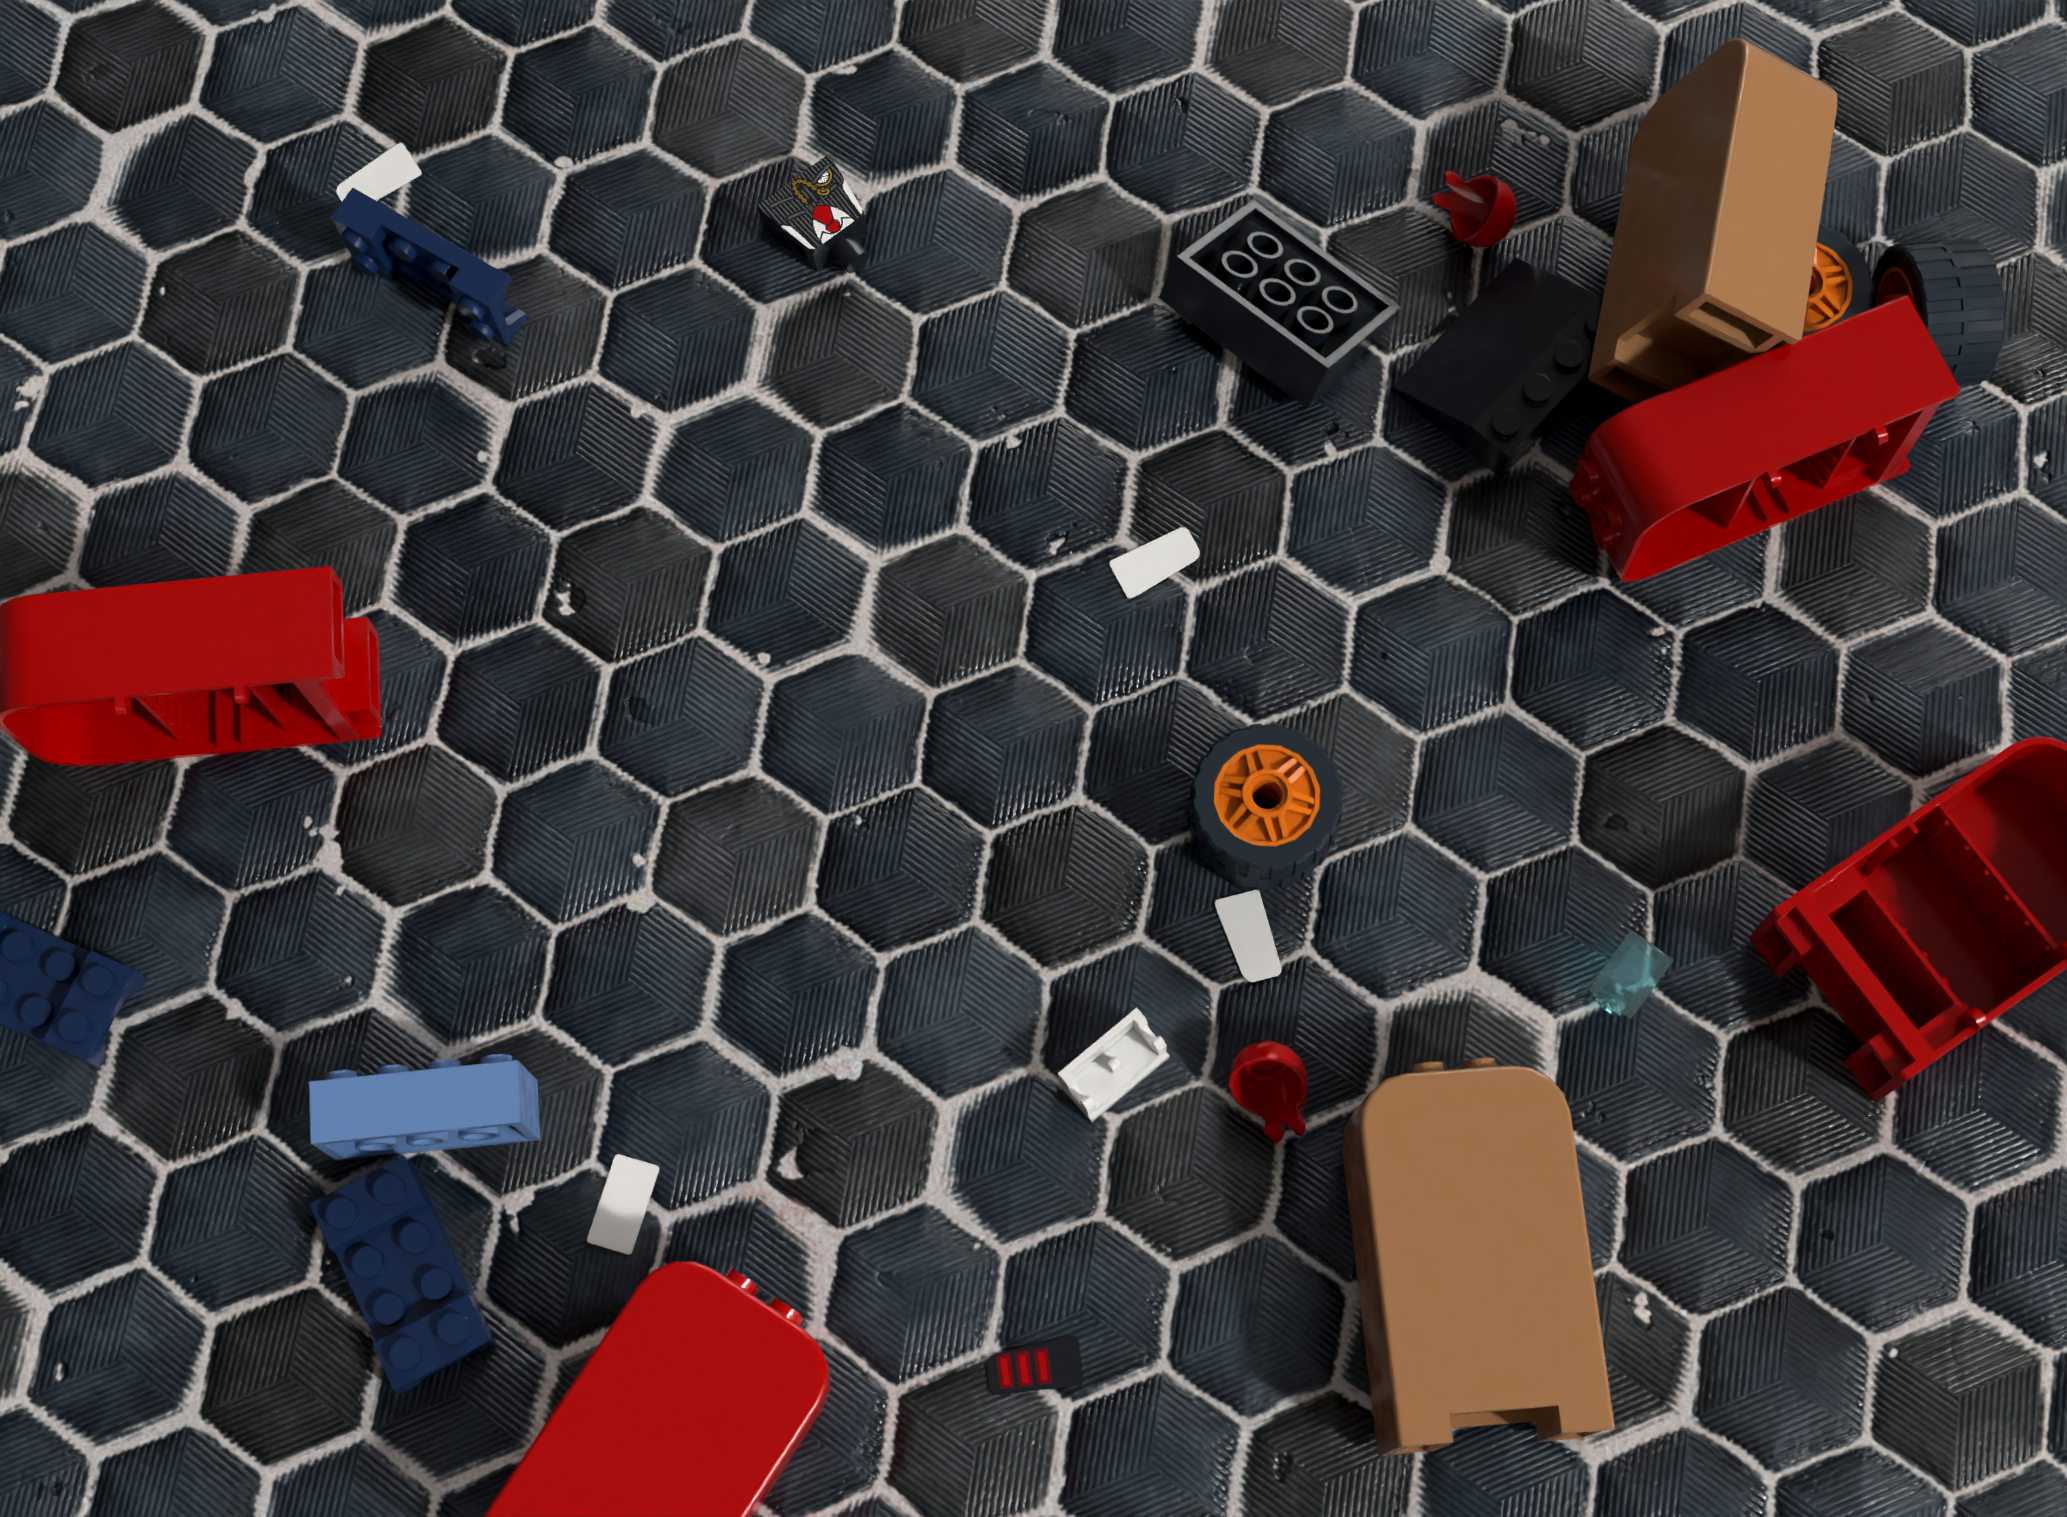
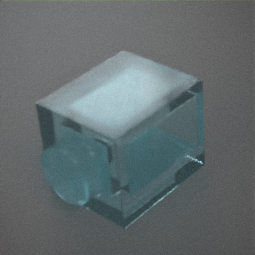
M1630 930L1589 990L1597 995L1595 1000L1603 1009L1615 1016L1624 1014L1632 1019L1674 959Z

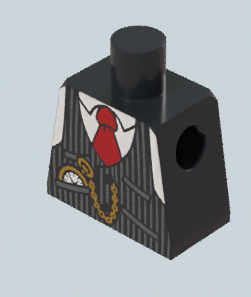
M829 155L823 157L757 205L764 230L813 270H822L836 259L848 273H854L862 268L869 259V253L859 243L868 234L864 211Z

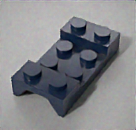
M352 187L332 214L331 219L340 234L338 239L349 250L352 256L350 261L358 270L370 277H374L377 273L391 282L401 270L408 278L419 284H423L426 280L438 287L439 293L455 304L457 309L464 315L467 321L466 328L478 339L487 343L493 339L508 347L528 319L526 313L504 301L512 281L509 275Z
M0 911V1025L100 1069L105 1060V1036L124 1000L143 988L148 978L133 968L92 950H85Z
M403 1155L310 1203V1207L329 1249L336 1253L375 1339V1342L372 1344L395 1392L404 1395L412 1391L425 1377L455 1361L498 1346L416 1167L411 1160Z

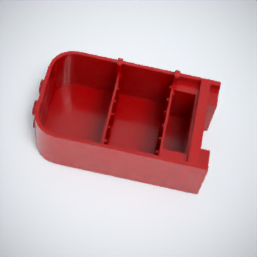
M1904 295L1802 336V339L1793 345L1785 343L1620 411L1595 429L1587 440L1582 456L1576 463L1577 469L1574 477L1569 481L1570 491L1576 504L1580 508H1584L1591 522L1593 538L1597 546L1601 550L1606 551L1620 581L1627 583L1640 581L1906 473L1911 466L1907 458L1910 450L1940 404L1954 399L1960 392V388L1909 296Z
M331 566L16 597L2 603L0 606V729L32 756L44 762L77 767L379 739L381 737L378 632L368 617L343 619V584Z
M2029 737L2012 744L1778 905L1750 935V941L1779 979L1800 965L1855 1035L1862 1046L1848 1057L1844 1063L1876 1103L2067 969V743L2050 737Z
M678 1261L653 1270L638 1285L483 1517H754L822 1412L830 1393V1368L819 1343L804 1328L799 1326L803 1320L799 1312L776 1297L770 1305H767L755 1297L759 1291L756 1287L757 1285L732 1268L723 1276L716 1270L695 1261Z

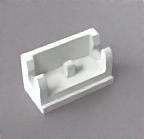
M1135 1008L1058 1073L1059 1085L1091 1122L1096 1120L1170 1057L1166 1052L1167 1045L1161 1036L1156 1037L1147 1026L1148 1022L1138 1008Z

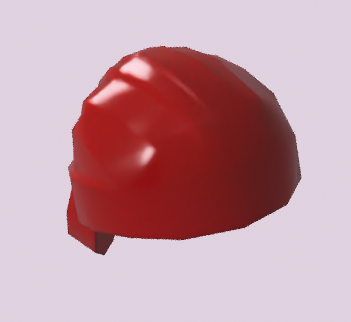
M1452 171L1444 172V180L1452 190L1450 194L1436 193L1431 198L1436 205L1450 210V223L1455 237L1459 241L1477 248L1491 247L1503 240L1510 233L1517 217V201L1508 185L1490 175L1478 176L1465 182L1458 174Z
M1260 1041L1243 1048L1234 1058L1231 1067L1229 1087L1232 1096L1241 1107L1266 1119L1264 1134L1273 1144L1276 1145L1282 1140L1286 1124L1290 1126L1296 1135L1303 1136L1306 1131V1125L1302 1116L1301 1105L1306 1098L1307 1073L1300 1056L1287 1045L1274 1041Z

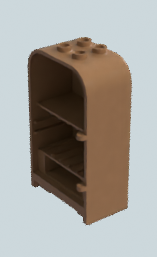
M1734 38L1720 46L1664 93L1651 107L1635 135L1630 151L1588 374L1589 381L1637 404L1763 353L1781 340L1793 345L1802 339L1837 112V93L1832 86L1745 39Z
M1494 1058L1468 1060L1464 1062V1069L1444 1070L1442 1062L1419 1063L1412 1066V1073L1384 1080L1368 1094L1352 1114L1344 1129L1342 1147L1352 1230L1351 1238L1354 1247L1366 1349V1366H1368L1378 1456L1435 1451L1453 1443L1452 1429L1536 1422L1539 1442L1589 1439L1614 1430L1615 1425L1572 1119L1564 1093L1550 1077L1530 1067L1496 1066Z

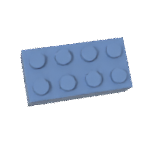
M487 1055L481 1057V1064L461 1066L459 1060H437L429 1063V1069L409 1071V1067L405 1065H387L377 1068V1075L358 1077L356 1071L338 1070L326 1073L325 1080L309 1081L311 1144L336 1161L540 1140L537 1079L518 1060L512 1061L511 1055Z

